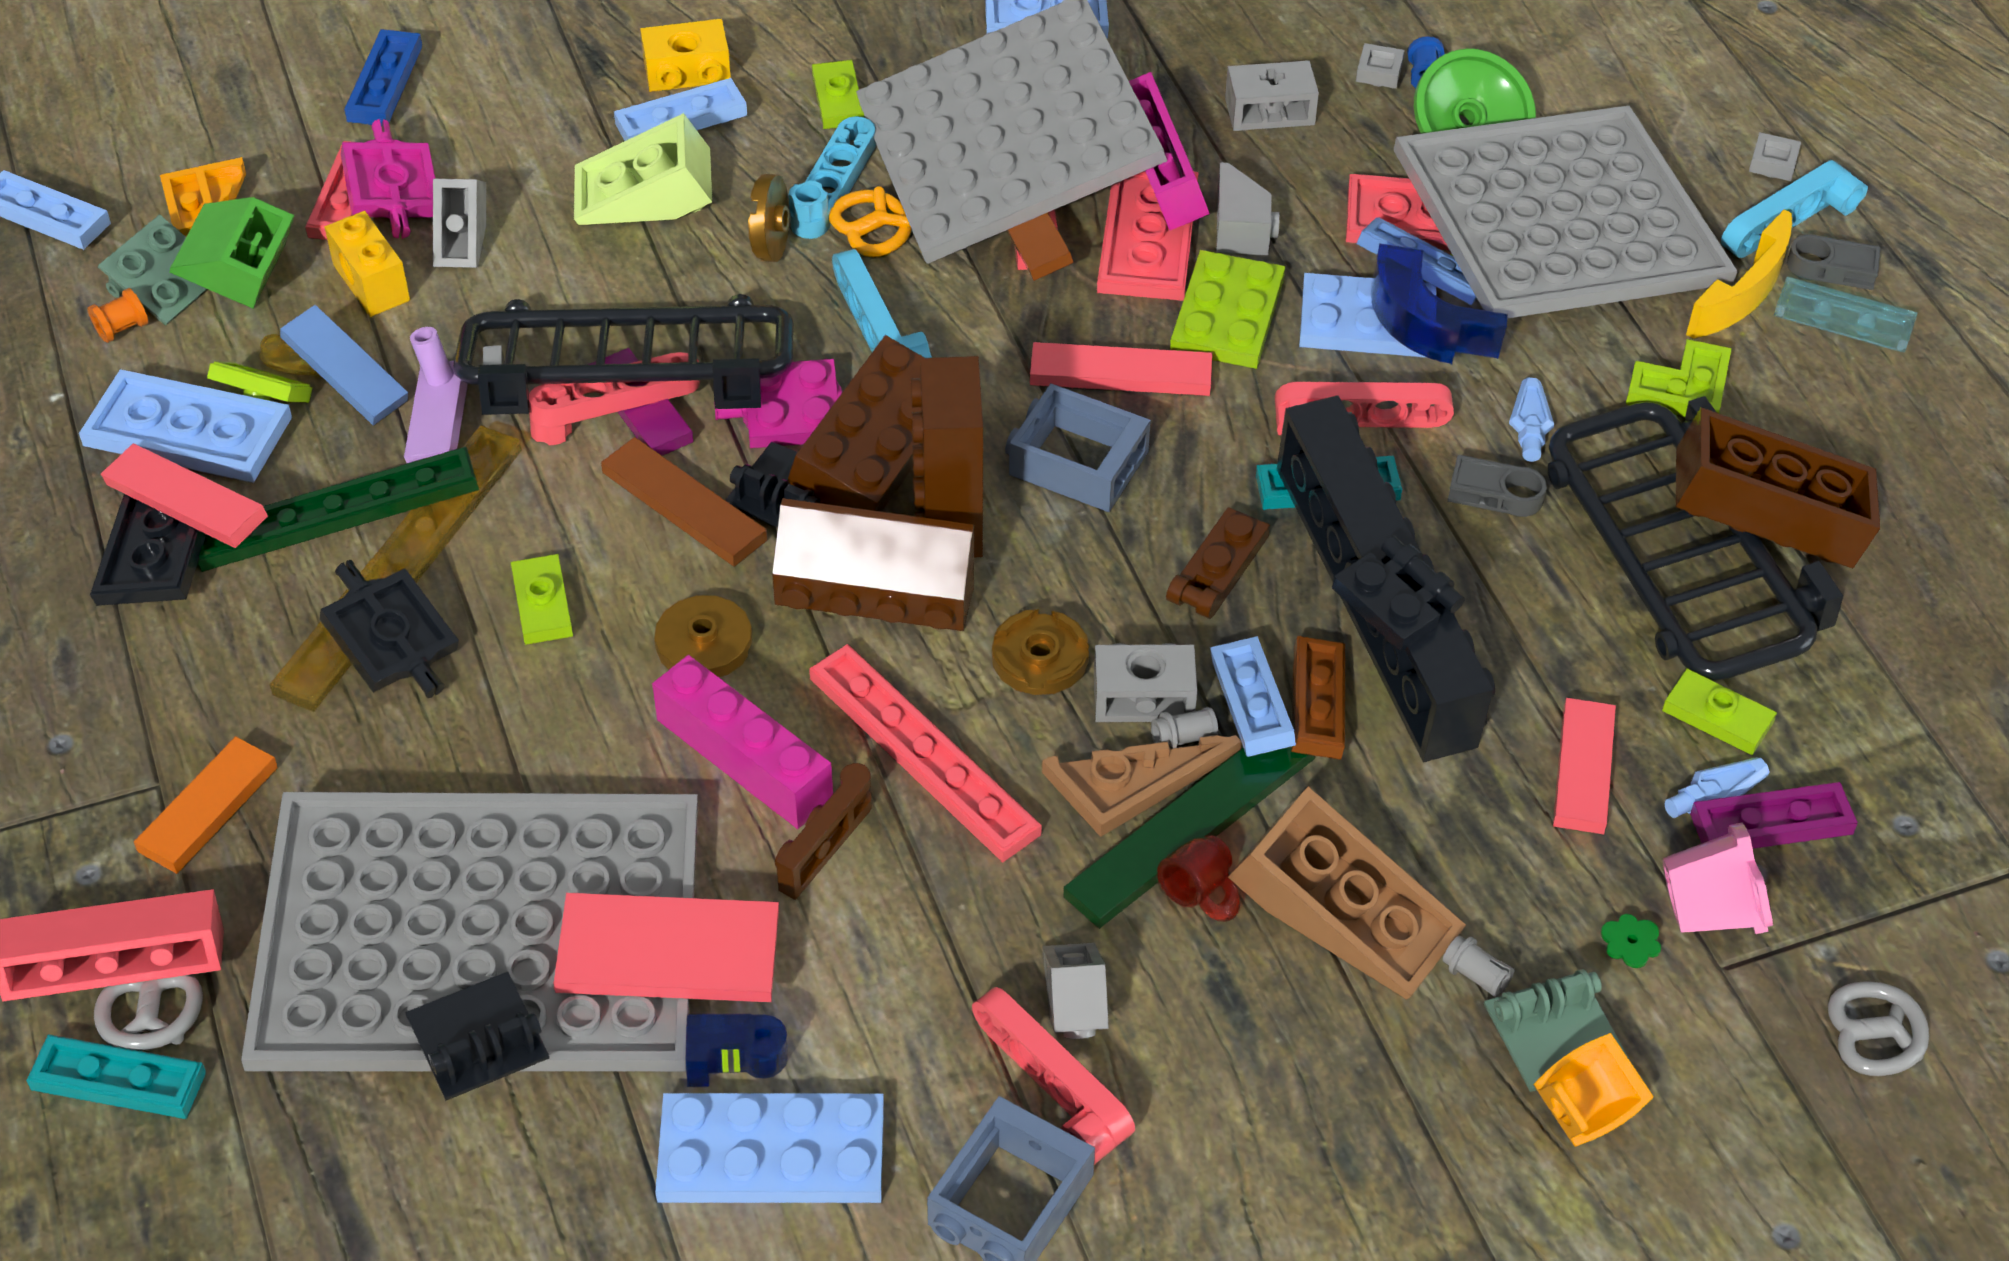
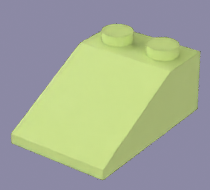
M684 113L575 165L574 220L578 225L674 220L690 212H697L705 205L712 203L710 147Z

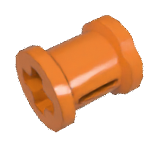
M131 288L123 290L121 297L100 307L95 304L87 307L94 328L106 343L113 341L115 334L136 324L140 327L148 324L145 309Z

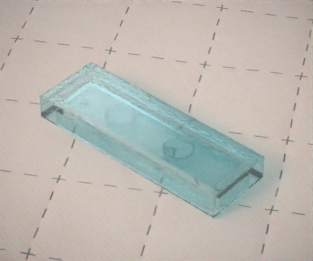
M1788 276L1774 312L1776 317L1904 353L1918 314L1917 312Z

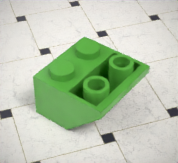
M254 197L204 204L172 263L169 273L254 309L286 245L295 215Z

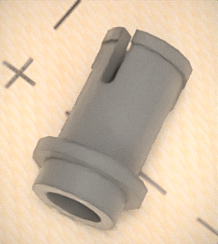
M1209 707L1173 716L1168 712L1160 713L1158 719L1152 720L1151 734L1154 743L1168 742L1169 749H1174L1178 745L1199 741L1200 737L1218 735V723L1213 709Z
M1461 935L1457 936L1448 946L1443 956V962L1449 965L1448 970L1451 974L1456 975L1458 972L1463 974L1494 997H1498L1500 993L1504 992L1515 972L1513 967L1499 961L1477 946V940L1473 937L1465 939Z

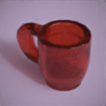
M1212 835L1194 838L1178 847L1160 861L1157 868L1158 881L1165 894L1176 904L1190 908L1199 904L1207 916L1221 922L1234 919L1240 910L1241 900L1235 883L1228 878V872L1232 866V855L1226 844L1219 838ZM1221 886L1225 897L1221 903L1215 904L1209 896Z

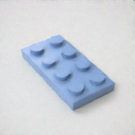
M120 369L79 432V435L85 447L122 454L134 443L184 468L254 483L289 424L292 415L288 404Z
M663 1093L655 1190L657 1203H882L884 1094Z

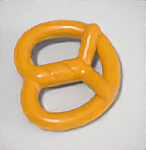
M881 186L875 187L874 190H859L840 197L834 203L829 214L831 225L838 232L847 236L852 249H856L859 254L866 257H881L894 252L908 240L912 231L901 202L894 196L886 193ZM874 203L875 211L853 222H847L841 216L844 210L856 204ZM886 207L894 214L887 213ZM884 225L899 226L895 235L882 243L868 244L861 239L863 235Z

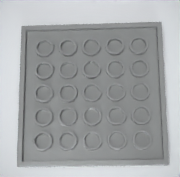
M1064 0L1046 10L1027 16L1018 22L990 32L981 38L948 50L939 56L911 66L902 72L856 91L865 118L874 123V140L926 264L1167 162L1164 149L1087 0Z
M1630 105L1396 137L1393 151L1490 321L1709 288L1717 279L1728 285L1734 283L1737 269Z

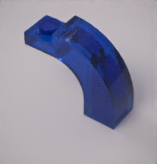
M1379 243L1371 283V302L1378 320L1392 337L1420 355L1449 364L1453 363L1455 352L1499 358L1507 328L1508 314L1456 306L1441 300L1427 288L1423 281L1421 268L1424 250Z

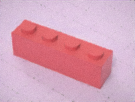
M211 889L0 919V996L2 1002L221 970L224 928L215 891Z

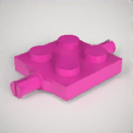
M378 119L371 125L374 140L367 142H342L341 159L351 214L355 215L366 211L369 217L389 218L393 237L399 239L401 232V238L403 239L411 233L408 217H433V179H435L429 144L406 143L393 140L390 132V123L383 119L381 127L380 119Z
M834 359L792 362L790 368L784 373L772 378L760 379L761 408L715 409V419L743 418V422L749 430L750 448L767 447L771 441L782 446L804 444L842 394L841 386L836 380Z

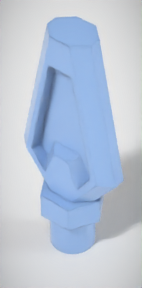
M1530 377L1521 382L1509 420V424L1518 432V442L1522 447L1523 458L1529 462L1540 459L1541 447L1545 444V435L1554 428V421L1542 383L1537 378Z
M1755 757L1695 771L1691 785L1678 790L1677 795L1665 800V809L1672 818H1676L1685 813L1690 814L1694 802L1744 795L1769 775L1768 765L1762 758Z

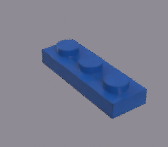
M380 29L345 106L347 122L372 125L374 121L380 119L381 126L383 119L390 122L423 47L420 33Z

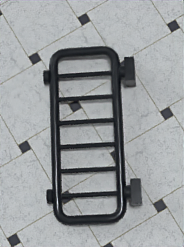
M744 294L732 296L727 306L531 310L530 305L526 301L514 299L507 303L505 311L479 313L464 322L460 330L453 368L455 375L463 382L479 385L482 415L529 414L528 385L713 380L715 409L761 408L760 379L772 378L784 373L790 368L793 361L794 323L791 315L784 309L772 305H754L752 299ZM735 323L734 359H713V362H697L699 325ZM744 323H772L776 325L775 357L759 361V358L743 359ZM691 324L688 362L651 363L655 325ZM646 325L642 363L605 364L610 326ZM601 326L596 365H559L565 327ZM556 327L550 366L513 364L520 328ZM489 329H510L503 365L472 366L477 338L480 332Z
M1706 396L1688 401L1685 421L1682 424L1677 416L1667 407L1658 403L1641 402L1572 422L1559 428L1551 437L1549 451L1554 461L1548 464V476L1551 484L1555 489H1561L1569 485L1659 626L1661 632L1655 634V644L1663 660H1669L1678 656L1681 663L1687 669L1710 680L1729 679L1797 657L1809 651L1817 639V631L1836 625L1843 594L1820 561L1802 566L1797 588L1794 590L1760 538L1749 532L1737 531L1729 525L1728 527L1734 535L1641 564L1625 538L1691 518L1694 515L1682 510L1620 530L1604 504L1675 483L1676 473L1599 497L1584 475V471L1672 444L1677 448L1701 407L1716 412ZM1643 420L1658 423L1667 435L1664 438L1577 464L1568 450L1569 443ZM1740 543L1757 568L1663 598L1647 573L1648 571ZM1763 577L1780 602V604L1687 634L1669 607ZM1783 612L1788 614L1797 628L1796 636L1721 661H1711L1703 658L1692 643L1693 641Z

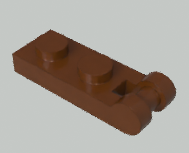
M1228 507L1181 574H1177L1173 578L1167 590L1166 600L1179 606L1186 603L1195 607L1197 614L1211 619L1268 539L1270 525Z
M860 763L846 765L840 773V787L824 805L820 804L812 810L806 821L805 828L794 841L788 840L782 845L775 859L778 891L796 900L868 815L872 808V794L869 790L871 787V773L865 765Z

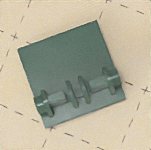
M160 214L98 265V268L108 276L109 282L106 283V288L112 296L118 298L122 295L123 290L131 288L143 307L165 326L208 289L169 273L170 267L186 236Z
M1580 969L1572 975L1559 979L1550 978L1545 983L1537 982L1529 988L1513 993L1507 991L1502 993V996L1484 1001L1485 1008L1530 1092L1536 1091L1533 1084L1557 1061L1585 1043L1611 1033L1629 1059L1594 996L1595 993L1601 991V982L1596 972L1587 973L1584 969Z

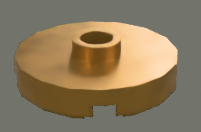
M761 174L754 183L750 197L752 198L751 201L757 202L756 213H750V217H748L749 240L752 252L756 258L761 259L760 261L778 262L783 256L789 231L788 192L782 176Z
M696 595L676 602L663 612L656 623L655 648L661 663L667 669H671L687 655H690L717 677H723L743 665L748 657V650L752 645V627L746 612L733 601L716 595Z
M1039 609L1025 610L1010 616L997 628L992 644L993 668L1003 682L1017 691L1032 695L1056 694L1072 687L1084 675L1089 662L1088 638L1079 623L1064 613L1051 611V615L1039 614Z

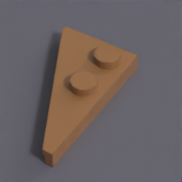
M1216 735L1200 737L1199 745L1169 749L1168 742L1130 746L1121 751L1108 749L1092 751L1091 759L1059 763L1058 756H1052L1042 760V773L1095 832L1102 837L1223 764L1241 750L1242 742L1236 735L1231 737Z

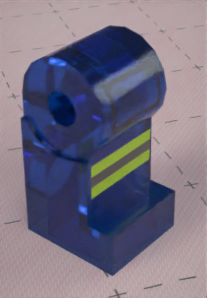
M764 1014L687 1015V1087H709L710 1074L747 1072L755 1078L765 1079L779 1074L786 1066L788 1059L787 1031L785 1025L776 1017Z

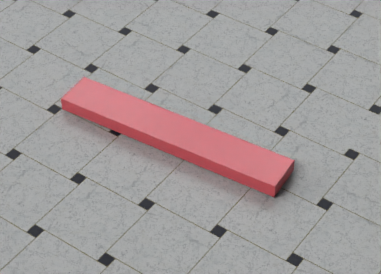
M848 644L809 668L810 680L1002 863L1041 836L1042 825Z

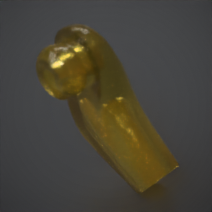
M269 334L261 340L259 355L263 364L268 368L297 375L318 374L280 338V335Z

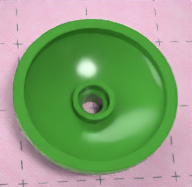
M1459 49L1439 57L1421 76L1414 95V115L1421 134L1536 118L1534 99L1523 76L1505 59L1491 52L1479 49ZM1459 115L1466 117L1469 125H1465L1460 120Z

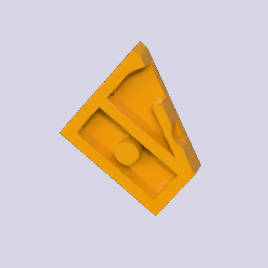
M242 157L160 175L172 225L187 237L204 204L236 199L246 176Z

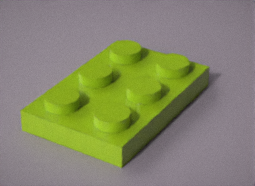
M1200 250L1171 337L1170 350L1212 353V360L1257 369L1284 281L1286 266Z

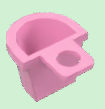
M1743 823L1729 825L1728 834L1663 858V869L1668 893L1681 933L1752 927L1755 934L1769 932L1768 927L1773 926L1766 885L1754 859L1750 835Z

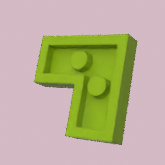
M1687 339L1680 370L1635 361L1626 405L1641 402L1658 403L1670 409L1675 415L1685 417L1688 401L1706 396L1715 411L1719 413L1732 348Z

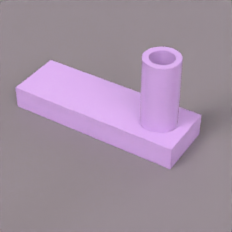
M433 327L419 328L410 336L411 344L420 364V371L404 453L407 464L455 450L458 446L468 383L463 382L455 375L454 361H448L437 331Z

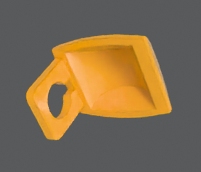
M1611 1033L1587 1042L1571 1051L1550 1067L1533 1084L1574 1147L1592 1141L1619 1127L1636 1115L1654 1098Z

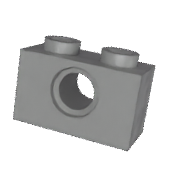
M1122 643L1095 645V722H1152L1153 719L1159 718L1160 713L1168 712L1173 716L1195 711L1197 679L1194 645H1176L1172 643L1161 645H1126Z

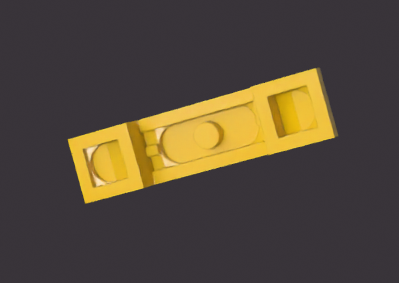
M1784 209L1764 229L1753 262L1754 265L1733 287L1717 279L1694 303L1686 332L1687 336L1695 339L1719 332L1745 318L1764 301L1780 274L1791 236V212Z

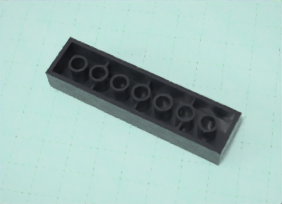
M1339 395L1286 408L1276 470L1289 492V496L1332 582L1335 575L1370 552L1384 564L1392 560L1381 550L1384 541L1392 535L1396 536L1403 544H1412L1420 551L1415 541V532L1411 521L1408 518L1402 517L1396 505V496L1392 485L1389 482L1383 481L1378 471L1374 451L1371 447H1365L1359 435L1357 419L1352 412H1347ZM1424 554L1422 560L1434 570L1430 557ZM1410 575L1402 579L1415 592L1423 588ZM1341 597L1423 763L1478 748L1483 728L1487 725V713L1491 698L1495 695V683L1490 671L1487 668L1481 667L1475 655L1473 639L1466 629H1461L1455 617V612L1451 613L1441 603L1433 607L1440 614L1438 626L1403 651H1400Z

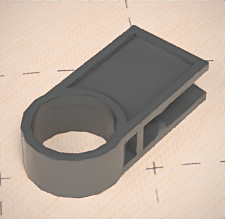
M1806 234L1793 240L1787 258V266L1793 274L1806 280L1873 290L1879 271L1880 246ZM1810 253L1818 256L1822 260H1807L1799 254Z
M1458 455L1447 502L1527 517L1536 514L1542 508L1547 486L1544 477L1536 470ZM1513 486H1523L1531 489L1536 495L1522 498L1513 495L1507 489Z

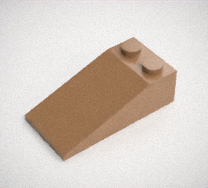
M1309 786L1283 811L1228 876L1231 881L1266 912L1406 1000L1413 995L1444 955L1451 942L1466 926L1465 923Z

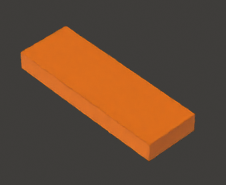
M235 736L134 841L137 852L178 874L278 768L275 757Z

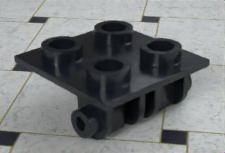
M772 441L752 466L745 464L743 467L736 465L730 474V482L735 484V488L725 499V501L742 513L778 527L780 506L783 498L820 503V499L815 497L814 491L810 489L803 490L791 485L788 481L795 455L798 452Z
M509 972L405 1012L445 1101L550 1059L539 1035L542 1033L539 1021L534 1012L528 1013Z

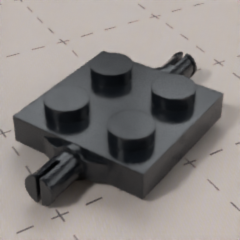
M347 560L346 566L344 562L336 568L335 573L349 591L342 599L322 608L319 619L368 687L374 693L400 679L413 677L427 698H432L434 693L438 695L445 685L430 666L433 662L457 651L458 638L405 568L386 578L366 581L352 560Z

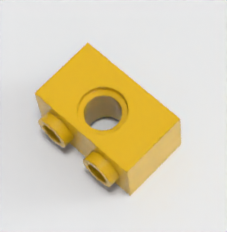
M722 19L640 28L649 92L703 86L731 78L729 50Z
M366 211L324 226L334 267L370 317L410 301L403 262Z

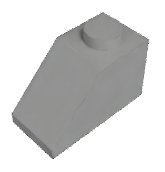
M1220 162L1217 191L1216 253L1268 255L1270 238H1278L1279 212H1271V193L1230 163Z
M433 179V267L478 268L486 229V182L477 179Z
M1095 942L1042 946L1049 1016L1054 1032H1063L1064 1037L1070 1039H1083L1095 1036L1096 1029H1109L1106 969Z

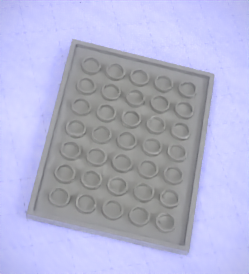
M283 792L241 1058L244 1071H431L405 1012L509 972L528 1013L534 1012L539 1021L542 1031L539 1035L550 1056V1059L520 1071L686 1072L689 999L555 993L554 976L566 893L694 898L698 794Z

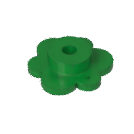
M1623 914L1618 922L1609 921L1602 926L1601 937L1608 943L1606 948L1608 956L1613 959L1622 958L1629 967H1644L1649 957H1657L1661 952V944L1657 941L1659 928L1650 920L1637 921L1635 916Z

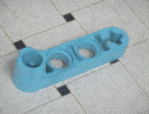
M858 116L843 120L838 125L806 181L802 184H794L790 188V224L795 235L801 238L813 239L824 235L831 226L829 214L834 203L840 197L850 193L875 150V126L871 120ZM850 140H854V146L850 144ZM838 160L851 162L850 165L843 167L834 166L831 163ZM822 187H832L836 190L828 193Z
M1830 160L1733 219L1721 237V244L1738 258H1744L1757 250L1762 232L1784 209L1792 213V228L1829 205L1846 216L1852 213L1865 198L1868 186L1840 164Z
M851 249L833 254L832 264L836 281L871 352L874 351L883 337L887 335L924 358H932L928 341L923 332L901 337L857 250Z

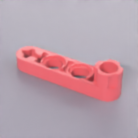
M678 352L651 358V363L688 362V353ZM641 360V361H637V362H633V363H629V364L642 363V360ZM700 380L644 382L647 385L639 387L626 385L630 382L539 385L529 393L531 437L536 442H545L548 445L561 444L566 442V437L572 433V423L655 403L664 399L688 395L699 388ZM593 392L604 394L600 397L583 396L584 394Z
M1291 382L1282 385L1274 396L1278 435H1282L1286 408L1338 395L1341 401L1346 400L1353 403L1345 409L1348 413L1352 412L1355 415L1359 427L1434 428L1447 424L1454 415L1452 393L1448 387L1438 383ZM1383 401H1395L1398 403V405L1391 409L1375 407ZM1412 403V407H1408L1407 404Z
M994 987L973 1002L972 1011L974 1017L983 1031L1072 1117L1062 1125L1061 1129L1095 1147L1094 1165L1135 1132L1134 1121L1126 1107L1008 993L1001 988Z

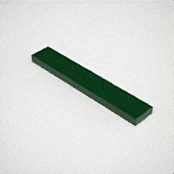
M467 447L265 505L263 507L268 517L236 548L206 535L199 555L198 564L200 569L204 572L478 491L479 486Z
M1291 747L1247 757L1244 748H1242L1066 884L1063 890V897L1100 929L1312 762L1315 756L1291 752Z

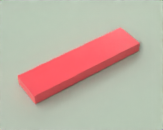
M1033 342L1030 385L1049 386L1051 383L1069 388L1210 396L1212 353Z
M134 443L101 473L106 485L233 548H236L268 517L263 505Z

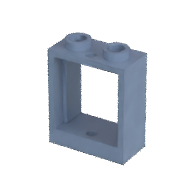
M1050 383L1040 399L1035 398L1031 402L1026 420L1020 429L1014 428L1007 439L1005 453L1009 455V475L1110 512L1149 452L1151 420ZM1055 426L1112 447L1097 470L1040 449Z
M998 1096L927 1197L928 1225L945 1242L952 1245L961 1243L979 1253L983 1261H1037L1093 1177L1095 1147ZM998 1147L1062 1181L1022 1241L958 1206Z

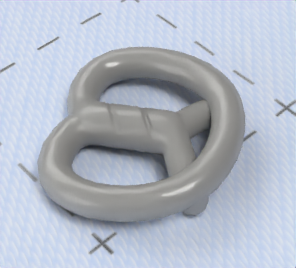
M192 975L104 987L97 998L94 1008L96 1029L109 1046L131 1050H150L170 1043L175 1045L181 1044L184 1040V1034L192 1027L200 1013L203 1002L202 987L199 981ZM181 988L185 990L186 1002L180 1015L169 1025L158 1019L161 993L166 989ZM139 992L135 1019L119 1031L113 1025L111 1019V1009L114 1001L124 993ZM146 1030L151 1032V1033L141 1034L142 1032H144V1031H146Z
M1863 981L1844 985L1836 989L1830 996L1827 1006L1828 1015L1834 1027L1840 1032L1838 1051L1842 1060L1849 1068L1868 1076H1887L1905 1071L1923 1059L1929 1044V1027L1921 1007L1908 993L1889 984ZM1857 998H1878L1892 1003L1888 1016L1862 1019L1848 1018L1844 1007L1847 1002ZM1905 1014L1911 1025L1912 1037L1902 1025ZM1893 1037L1904 1052L1887 1059H1868L1858 1054L1855 1049V1041Z

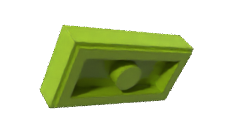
M846 60L812 64V77L823 129L837 128L843 120L849 117H864L856 92L859 88L853 61Z
M214 361V363H210L207 379L244 389L243 395L269 401L272 397L286 402L309 403L313 387H310V384L235 362Z
M554 554L511 562L525 645L573 637L559 555Z
M1686 669L1670 692L1662 709L1663 712L1750 755L1754 754L1773 725L1777 712L1689 669Z

